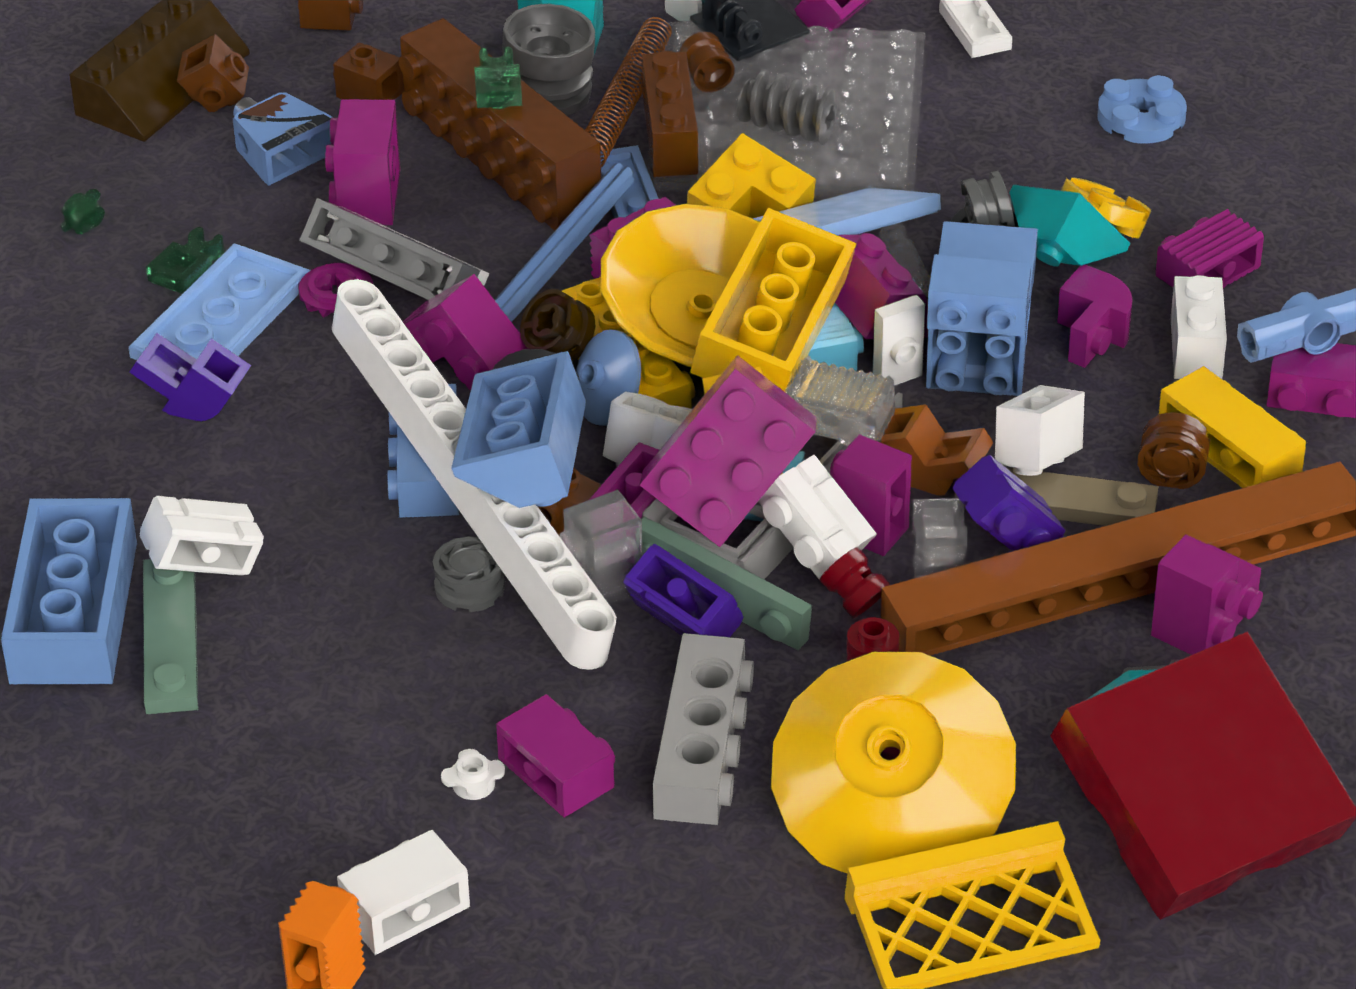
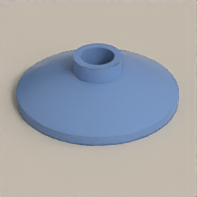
M605 330L598 333L589 341L580 356L576 372L586 399L584 417L589 422L595 425L607 426L611 401L624 392L638 394L641 382V359L636 344L624 332Z

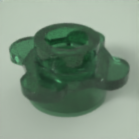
M90 189L85 195L77 193L71 196L61 209V213L64 215V221L60 225L61 229L64 232L73 229L77 234L82 235L97 227L105 215L104 209L97 202L101 193L97 189Z

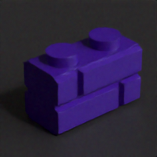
M991 455L982 457L953 486V490L960 501L966 505L965 508L974 522L983 529L988 530L992 536L1011 551L1060 539L1066 531L1057 517L1052 514V510L1044 498Z
M655 543L648 548L623 581L637 606L681 636L683 633L731 637L744 618L740 608L737 607L738 604L733 595Z

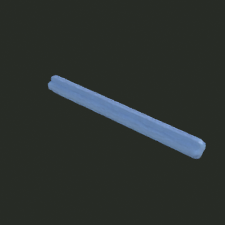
M620 163L614 164L496 297V303L511 322L633 184V171L629 166L624 167Z

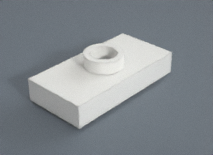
M940 0V14L971 58L1012 49V36L986 0Z
M917 295L875 309L873 382L880 390L922 376L925 303Z

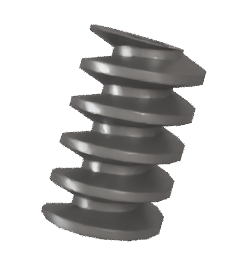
M761 70L756 80L749 79L745 82L737 104V117L739 121L749 122L752 120L753 124L758 127H764L768 124L772 131L780 132L784 129L789 136L801 134L802 138L806 141H814L817 138L820 145L826 144L835 123L836 104L834 103V89L827 88L820 99L818 98V85L810 84L805 94H802L801 80L794 79L789 89H785V75L778 74L771 85L769 84L770 74L768 70Z

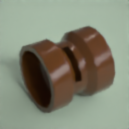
M699 32L684 41L680 52L686 51L690 76L698 89L711 93L723 89L732 81L735 74V66L729 55L724 51L716 35L711 32Z

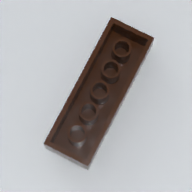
M442 18L401 36L399 66L403 73L404 85L402 103L408 114L420 118L429 126V129L436 137L441 136L450 143L460 157H467L479 167L485 178L496 181L505 189L507 195L512 200H518L531 210L538 222H545L553 230H556L601 179L600 142L446 19Z

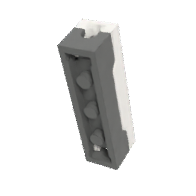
M319 198L316 199L299 240L428 300L473 274L476 275L483 286L489 276V273L351 210ZM331 219H334L330 233L325 235L326 224Z

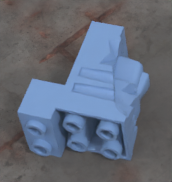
M943 222L939 254H934L928 291L926 388L990 393L993 395L1019 396L1022 394L1028 321L1036 266L1038 229Z

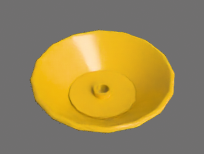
M681 204L647 211L617 230L601 258V294L617 324L647 350L685 366L692 367L700 333L760 222L727 208Z
M871 652L827 669L793 700L773 741L771 790L787 831L820 864L847 874L848 868L993 836L1015 792L1016 743L998 701L965 669L922 652ZM887 747H896L900 750L899 755L892 760L884 759L881 753Z

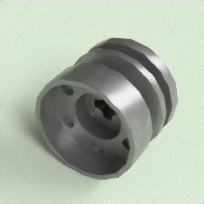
M537 4L516 10L506 19L503 28L502 54L504 60L502 65L566 116L576 113L589 102L592 90L591 78L593 68L591 64L594 57L596 33L593 24L581 12L562 5Z

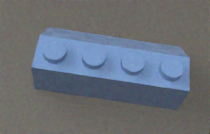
M568 351L475 374L451 467L456 478L518 508L530 505L539 507L550 506L560 501L563 497L568 496L586 405V399Z

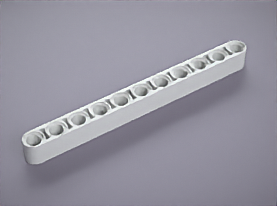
M355 279L343 282L338 287L332 331L337 340L562 656L571 665L580 669L590 670L603 666L608 658L617 617L614 610L536 505L518 508L454 476L451 467L466 408L380 290L374 284L364 280Z

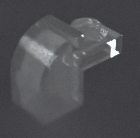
M913 499L911 510L913 579L965 565L967 526H964V504L960 499Z

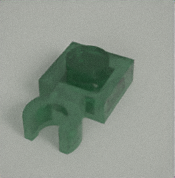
M510 46L504 47V55L498 58L488 56L487 48H481L479 51L480 67H474L477 108L491 107L503 109L508 106H522L520 65H514L512 48Z
M197 227L188 234V242L185 245L172 242L146 266L148 281L183 294L212 265L211 261L222 256L224 253L223 235L218 234L212 240L205 242L203 228Z

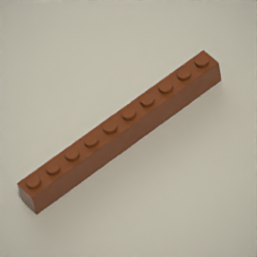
M1341 461L885 586L882 587L881 619L891 622L898 629L900 635L899 652H922L931 656L1154 593L1156 591L1158 563L1185 534L1203 543L1215 546L1253 565L1356 536V481Z

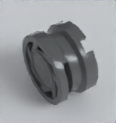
M999 171L989 173V183L986 179L976 181L972 177L961 180L960 188L962 196L965 195V204L963 205L968 223L1015 227L1009 195Z
M478 537L455 538L443 544L435 552L432 562L435 574L434 587L436 596L444 606L456 611L457 608L469 609V612L482 611L493 606L494 601L499 596H503L505 590L503 571L491 554L486 552L488 550Z

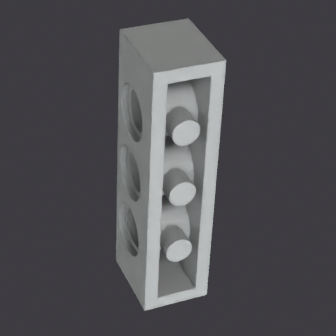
M683 633L653 780L654 819L718 825L721 805L731 806L734 774L727 773L728 767H738L741 736L734 735L735 729H745L747 698L741 697L742 691L751 692L754 675V661L745 660V639Z

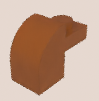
M926 404L889 409L870 438L912 455L911 487L934 495H945L954 478H960L982 457L986 456L993 444L985 428L945 433Z

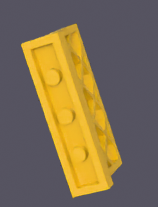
M1056 821L848 868L844 898L850 913L856 914L882 988L924 989L1099 948V936L1063 850L1065 837L1059 822ZM1055 870L1061 887L1055 897H1052L1027 885V883L1034 874ZM995 884L1012 893L1003 908L1000 909L975 897L979 888ZM943 896L958 903L959 906L951 919L947 921L922 909L928 898ZM1019 897L1047 909L1038 926L1010 914ZM1064 897H1066L1068 904L1062 901ZM891 908L905 915L906 918L898 931L894 933L875 924L871 911ZM967 908L994 921L985 938L957 926ZM1056 913L1076 923L1081 935L1062 939L1046 931V928ZM914 921L942 933L932 950L904 938ZM1002 926L1030 938L1024 949L1009 951L992 942ZM949 938H953L977 950L971 961L959 964L941 956L940 953ZM882 942L888 945L886 950H884ZM896 950L924 962L919 972L895 978L889 962Z

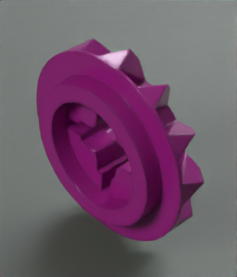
M325 264L312 269L301 279L299 284L300 301L305 303L307 311L319 310L324 318L335 311L337 294H333L331 291L333 290V285H336L338 289L343 282L359 279L372 284L373 281L368 272L352 264Z

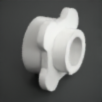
M466 749L458 754V760L451 768H446L442 771L441 780L445 786L453 787L454 792L458 796L468 800H477L488 796L493 791L495 779H500L504 776L505 767L499 760L490 761L484 755L479 754L477 750Z

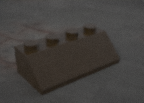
M161 0L69 74L75 115L145 142L194 101L177 82L183 51L214 34L231 50L240 54L243 59L250 54L249 48L211 0Z

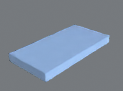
M869 187L779 212L837 236L857 235L936 213L938 210H941L940 194ZM763 216L753 219L761 222Z
M234 243L129 346L130 358L138 360L156 333L196 360L211 338L239 356L299 295L300 281L311 270Z

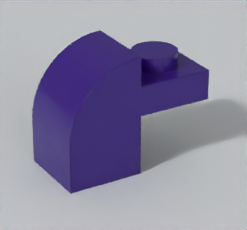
M156 333L129 373L169 399L162 411L181 418L206 421L215 417L221 411L252 365L212 338L196 360Z

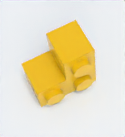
M742 133L691 187L687 194V204L727 208L753 219L764 216L768 208L779 212L813 203L816 179Z

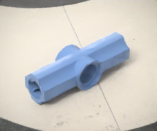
M1356 288L1319 300L1312 293L1302 292L1291 297L1284 304L1281 311L1238 324L1237 338L1240 342L1243 356L1252 363L1302 347L1313 355L1322 354L1330 350L1340 339L1341 335L1356 331Z

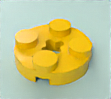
M1080 178L1066 179L1061 190L1080 193L1109 223L1114 224L1120 233L1132 238H1140L1151 213V209L1130 196L1125 201L1113 194L1114 189Z

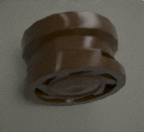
M548 289L538 294L528 304L523 313L520 324L521 339L529 349H543L556 354L568 351L573 362L581 356L584 348L594 336L596 327L595 315L589 306L574 300L573 297L558 289Z

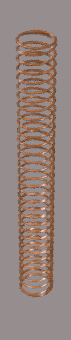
M652 17L643 22L585 129L586 132L604 144L600 145V151L603 153L601 156L604 155V157H601V168L608 159L642 94V72L631 66L634 65L642 70V67L633 61L641 65L642 62L635 57L642 60V57L638 54L642 55L645 53H642L640 50L652 54L642 46L653 50L654 53H657L656 51L660 52V50L665 51L671 40L672 29L661 18ZM659 19V20L665 22V23L668 25V27H667L665 24H663V23H661V22H659V21H649V20ZM649 23H659V24L663 25V26L667 29V31H668V33H669V37H668V34L666 33V31H665L662 27L657 26V25H646V24H649ZM653 26L660 28L665 33L667 41L665 36L660 31L646 27ZM653 30L662 35L665 42L658 35L644 31ZM645 34H651L660 39L661 44L655 38L645 36ZM647 38H650V39L654 40L655 42L658 43V45L656 46L653 42L649 41ZM644 42H647L650 45H654L656 49H653L651 46L646 45ZM629 69H632L633 71L641 74V76L632 73ZM627 73H630L631 75L639 78V80L630 77ZM625 77H628L629 79L635 81L637 84L628 81ZM623 81H626L627 83L633 85L635 88H631L629 85H626ZM621 85L631 89L633 92H629L628 90L624 89ZM618 89H621L629 93L631 96H627L626 94L621 93ZM616 93H619V94L625 96L626 98H628V100H625L624 98L619 97ZM614 97L619 98L626 104H622L621 102L617 101ZM613 102H616V103L622 105L624 108H620L619 106L615 105ZM611 106H614V107L620 109L622 112H618L617 110H614ZM608 110H612V111L616 112V113H617L618 115H620V116H615L614 114L610 113ZM606 114H609V115L615 117L617 120H613L612 118H609ZM604 118L613 121L615 124L607 122ZM602 122L609 124L613 128H608L607 126H604ZM599 126L608 129L611 133L602 130ZM597 130L604 132L609 137L601 135ZM595 135L603 137L606 141L597 138Z

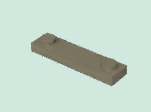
M1006 467L1044 498L1052 510V514L1058 520L1107 526L1156 511L1159 486L1049 472L1027 476L1016 474L1013 472V468ZM955 493L954 507L965 508L966 505L960 501Z

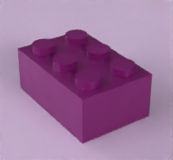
M737 355L645 467L640 486L718 547H721L816 432L817 417Z

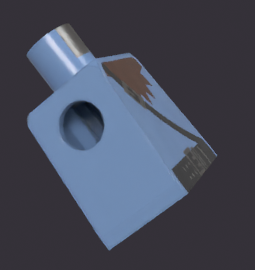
M277 93L259 103L250 97L241 99L234 107L233 126L236 149L268 186L325 158L326 145H331L330 120L332 116L288 93Z

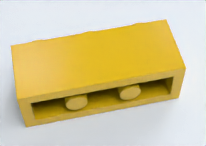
M1205 366L1161 389L1159 414L1176 412L1198 419L1207 428V437L1211 438L1207 462L1240 487L1245 488L1303 472L1306 441Z

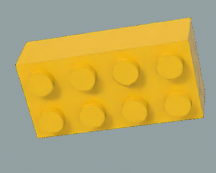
M768 208L700 333L690 373L702 378L721 375L738 355L753 368L761 367L763 376L786 394H789L846 281L857 243Z

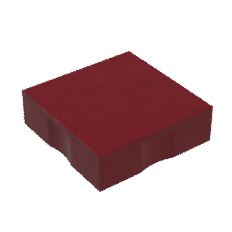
M1248 631L1068 707L1050 735L1088 801L1094 805L1109 825L1116 839L1122 859L1160 920L1225 891L1237 880L1251 873L1278 867L1340 839L1356 819L1355 804Z

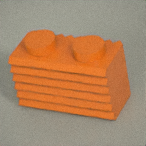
M315 881L307 882L306 889L300 891L301 897L295 898V905L289 906L290 913L284 914L285 921L278 922L286 988L352 989L366 968L363 965L365 959L362 955L364 952L361 950L363 944L360 942L363 938L360 935L362 929L359 925L361 922L358 920L360 914L357 912L360 907L356 904L359 899L354 894L340 887H330Z

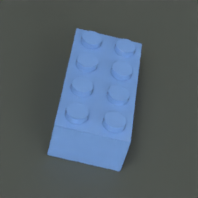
M130 498L30 499L1 637L9 684H113L137 546Z

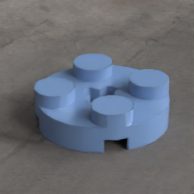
M1157 75L1149 79H1110L1104 84V92L1099 97L1097 117L1102 128L1110 134L1114 130L1117 133L1123 134L1126 141L1133 143H1156L1171 138L1174 130L1179 127L1182 129L1186 121L1187 104L1182 94L1173 88V81L1165 76ZM1139 109L1148 110V112L1143 113Z

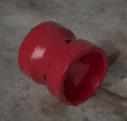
M859 547L851 549L840 557L820 577L821 583L829 592H837L839 596H842L843 608L852 619L858 617L881 599L882 587L891 585L882 574L871 572V569L867 566L868 558Z

